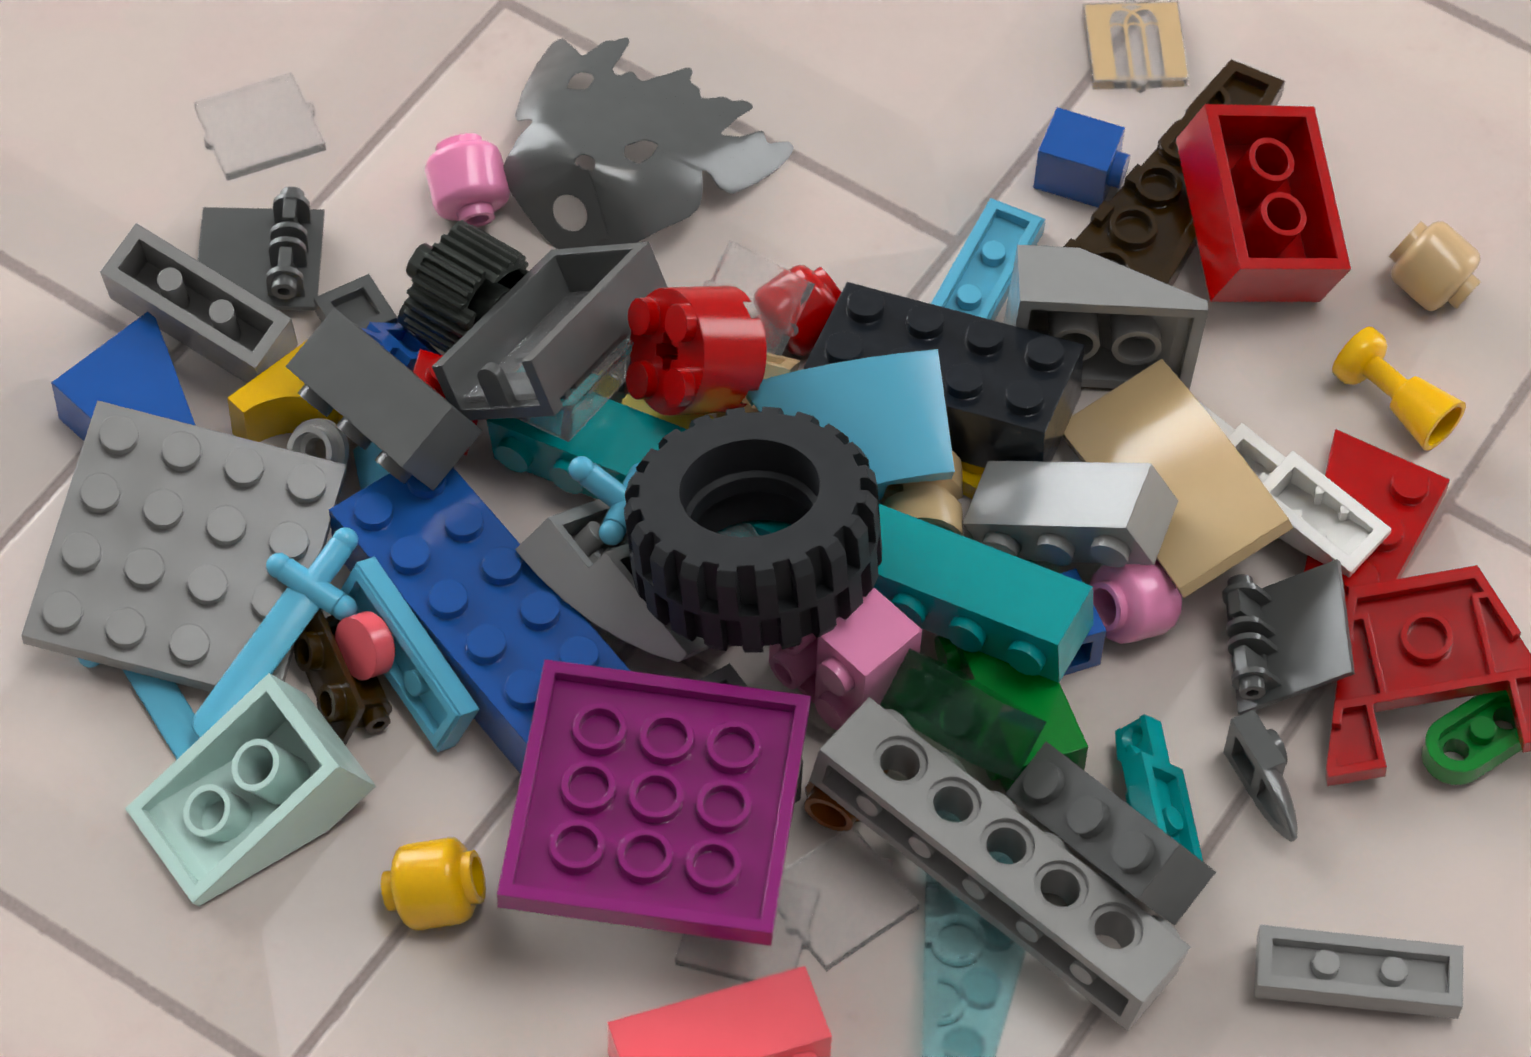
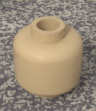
M1420 221L1389 255V258L1395 262L1391 271L1393 281L1428 311H1435L1441 308L1447 301L1457 309L1481 283L1472 274L1479 266L1480 253L1443 221L1434 222L1429 226Z

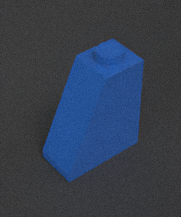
M148 311L51 382L59 419L83 441L85 440L97 400L195 425L158 322Z

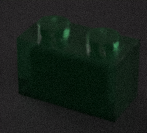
M911 648L907 652L880 703L881 707L898 712L910 723L911 727L971 764L1014 781L1017 779L1046 724V721L955 667Z

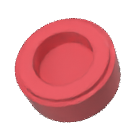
M363 611L343 618L339 622L335 641L350 674L354 678L368 680L385 674L391 669L395 657L393 636L387 624L377 614Z

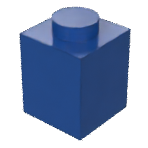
M1056 107L1038 150L1033 188L1098 208L1105 201L1110 187L1120 189L1125 179L1130 162V154L1122 152L1125 127Z

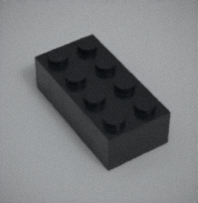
M846 283L804 365V369L867 357L938 349L952 451L961 459V462L985 468L988 461H1052L1081 396L1084 344L862 285Z

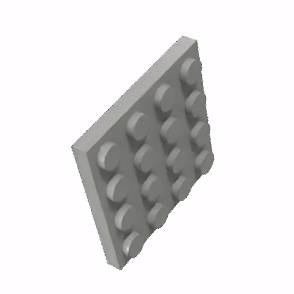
M97 400L22 631L23 644L211 692L287 588V586L270 576L267 572L266 562L268 558L275 553H284L308 569L326 545L331 528L329 509L338 504L347 474V465ZM294 644L272 673L273 676L284 682L294 652Z

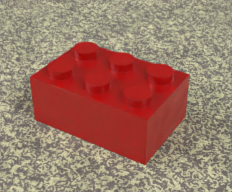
M1204 104L1177 137L1176 142L1210 302H1321L1351 270L1315 106Z

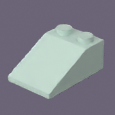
M268 673L125 809L191 902L201 906L328 832L371 792L376 785L308 695Z

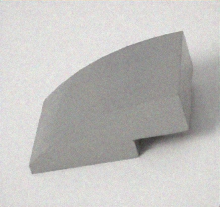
M600 499L548 517L515 549L531 569L565 602L591 622L617 638L644 651L676 662H681L709 649L704 644V639L697 637L692 642L671 630L670 623L664 625L647 610L646 602L639 597L634 585L627 532L623 540L617 545H607L599 537V528L610 508Z

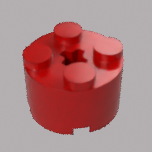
M729 285L663 287L652 291L645 298H635L628 309V324L631 329V364L626 372V386L630 395L636 400L644 399L654 411L667 416L726 413L727 409L745 407L748 403H743L742 401L748 391L758 390L762 383L767 359L765 330L760 318H750L743 302L752 301L746 293L737 287Z

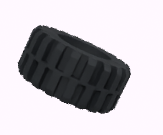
M744 407L727 409L726 416L711 419L709 414L692 420L689 424V429L681 432L676 428L664 436L658 443L659 451L651 448L637 465L636 472L628 482L625 491L626 505L624 507V515L635 588L639 597L646 602L647 610L664 625L670 623L672 631L692 642L697 637L704 639V644L709 648L727 651L729 645L742 646L745 653L763 652V646L781 644L782 650L798 646L802 642V637L813 633L816 638H819L833 630L837 625L836 619L838 617L846 620L863 603V597H866L872 591L879 577L878 567L882 563V539L878 486L875 473L869 468V460L863 451L853 442L849 443V437L829 423L825 427H821L819 420L814 416L799 411L795 416L784 415L781 408L762 407V412L745 413ZM755 520H771L791 524L780 531L754 537H734L716 533L731 525Z

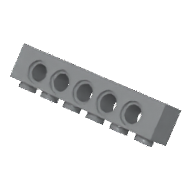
M869 697L819 749L810 782L1127 1031H1129L1176 975L1191 946L1180 939L1178 932L1169 922L1161 917L1149 915L1126 897L1124 890L1116 881L1107 875L1097 874L1072 855L1070 848L1062 839L1052 833L1042 832L1019 814L1018 809L1008 797L1000 792L988 790L966 773L964 766L955 756L947 751L937 750L917 735L910 723L898 712L884 709ZM883 771H898L902 773L908 780H894L888 777ZM936 811L951 812L961 822H948L942 819ZM989 852L1003 853L1011 858L1014 864H1002L994 860ZM1042 894H1055L1061 897L1068 906L1053 905ZM1096 935H1106L1115 939L1122 949H1112L1103 945Z

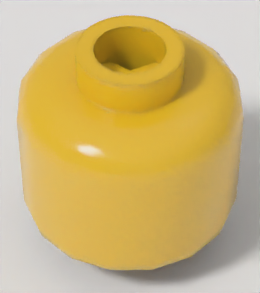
M455 837L403 845L395 851L391 870L383 871L381 875L383 901L387 910H397L403 923L412 930L419 931L464 923L473 916L476 904H481L485 900L486 883L481 859L475 850L468 851L465 845Z

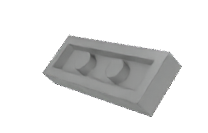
M1260 925L1256 938L1254 997L1458 1019L1463 1007V946Z

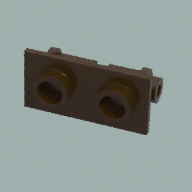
M319 608L294 643V655L298 667L305 671L316 695L318 710L346 746L355 728L365 727L369 733H377L387 728L391 723L389 715L392 712V706L377 676L368 680H358L350 674L335 641L336 629L341 620L336 619L333 615L325 618L322 609Z

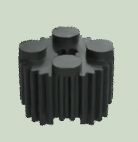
M463 220L458 221L450 229L448 235L443 234L438 244L436 242L433 246L427 243L421 244L409 259L406 273L412 278L413 284L407 290L409 297L404 301L399 311L398 323L411 331V333L446 353L529 272L526 270L529 266L528 262L525 261L526 256L474 225H470Z

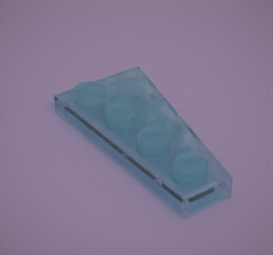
M936 811L942 819L948 822H961L951 812ZM989 852L994 860L1002 864H1014L1011 858L1003 853ZM926 872L921 1057H996L1027 951Z

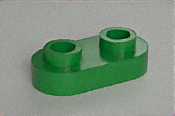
M1503 690L1476 695L1436 720L1429 727L1422 746L1421 756L1425 768L1433 777L1451 785L1468 784L1522 750L1508 692ZM1494 721H1506L1512 725L1513 729H1502ZM1444 753H1458L1464 760L1451 759Z

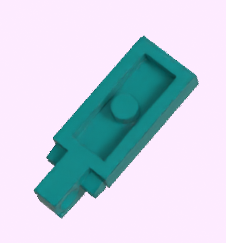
M1143 714L1139 716L1140 718L1124 726L1122 729L1118 728L1115 731L1117 760L1122 764L1127 787L1125 792L1126 803L1203 861L1183 769L1170 764L1161 721Z

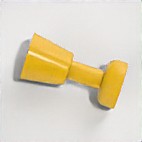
M1371 326L1360 330L1345 344L1338 354L1332 367L1333 375L1343 383L1356 385L1369 379L1391 398V411L1425 451L1435 448L1449 436L1460 422L1466 409L1465 402L1420 377L1414 376L1406 379L1383 360L1387 351L1385 337Z

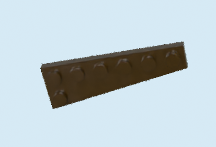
M1231 59L1186 109L1185 115L1180 120L1174 122L1158 140L1156 150L1142 165L1137 164L1125 177L1123 187L1109 202L1104 201L1091 215L1089 225L1075 240L1070 238L1063 247L1084 249L1173 286L1198 243L1176 142L1177 137L1204 104L1277 106L1283 94L1285 81Z

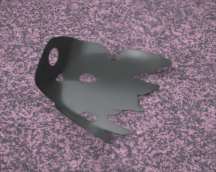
M562 38L554 41L536 64L522 91L515 114L516 120H532L533 122L518 137L503 167L509 190L531 222L555 248L565 249L637 243L664 228L683 221L699 208L703 191L702 170L707 171L711 175L719 189L734 194L758 183L776 171L790 157L794 147L790 142L768 143L763 131H757L741 137L722 135V131L728 128L738 117L750 111L753 106L747 101H731L726 97L702 98L700 96V88L691 83V68H683L646 81L638 79L632 71L616 75L613 68L629 45V38L604 41L585 55H580L571 44ZM583 72L594 77V80L587 89H568L571 78L578 73ZM639 141H651L658 145L653 155L641 163H635L624 156L625 147ZM581 155L590 156L595 161V167L593 171L583 169L580 165L576 166L575 160ZM565 194L573 195L584 204L587 211V221L582 229L569 231L558 224L553 213L554 202L558 197Z

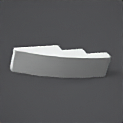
M1199 401L1289 518L1293 529L1280 536L1279 539L1323 564L1338 559L1341 562L1342 574L1350 577L1390 535L1392 528L1296 452L1292 451L1285 457L1245 424L1241 423L1234 429Z

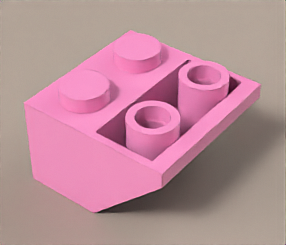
M875 588L866 597H863V603L846 620L838 617L835 628L819 638H816L812 633L802 637L800 645L783 650L781 644L770 645L769 664L777 679L787 688H798L804 695L811 696V701L815 704L821 718L835 730H838L869 697L884 709H891L899 712L915 698L922 629Z

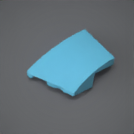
M938 349L867 357L798 370L763 379L758 390L748 391L746 395L750 405H755L759 412H762V407L781 408L784 415L795 416L799 411L814 416L819 420L821 427H825L829 423L849 437V443L853 442L868 458L869 468L875 473L879 500H882L888 485L952 479L954 475V461Z

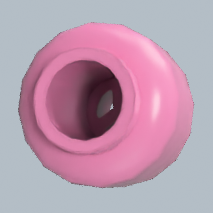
M472 133L458 134L442 140L436 145V152L429 157L425 165L428 186L437 214L451 221L463 220L475 227L484 226L495 219L494 213L505 206L510 197V190L503 167L504 163L498 147L488 141H483L480 135Z
M1157 560L1154 565L1126 564L1123 567L1102 565L1093 574L1089 584L1093 586V604L1105 626L1106 637L1119 644L1136 642L1167 633L1176 625L1182 610V595Z

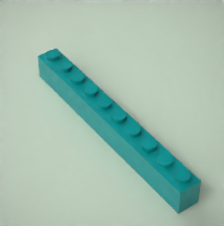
M524 368L518 376H527ZM579 387L577 389H570L571 395L567 399H560L563 408L555 416L486 420L494 459L499 460L512 471L519 473L529 472L552 481L565 492L571 494L582 493L594 499L598 498L581 486L578 481L572 479L569 474V464L574 458L578 456L589 458L620 483H623L630 468L634 464L640 463L651 448L659 451L658 443L664 436L676 428L681 432L687 430ZM879 504L882 563L878 567L879 577L873 588L877 589L920 628L949 639L954 645L965 651H980L1009 663L1014 669L1026 675H1040L1058 683L1061 681L1094 624L1093 586ZM755 520L734 524L716 533L734 537H754L780 531L791 524L771 520Z

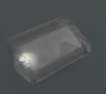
M624 339L577 389H570L571 395L567 399H560L563 408L555 416L522 417L516 419L569 442L626 381V372L631 364L630 355L634 342L630 339Z

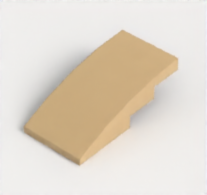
M1163 359L1155 362L1071 416L1063 438L1082 462L1151 463L1178 499L1156 560L1184 598L1293 529L1289 518L1255 472Z

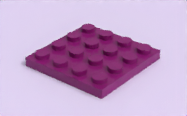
M545 659L496 894L497 908L772 946L811 696Z

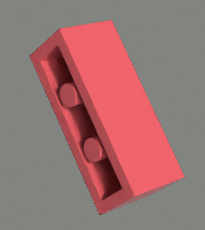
M806 966L607 1022L609 1057H830L832 1036Z

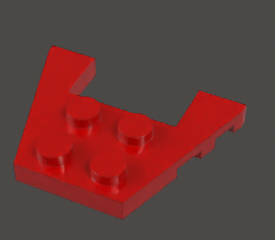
M1478 565L1349 587L1346 609L1355 674L1337 681L1325 774L1327 787L1386 777L1387 765L1375 712L1503 690L1508 692L1522 753L1531 752V653L1520 638V629Z

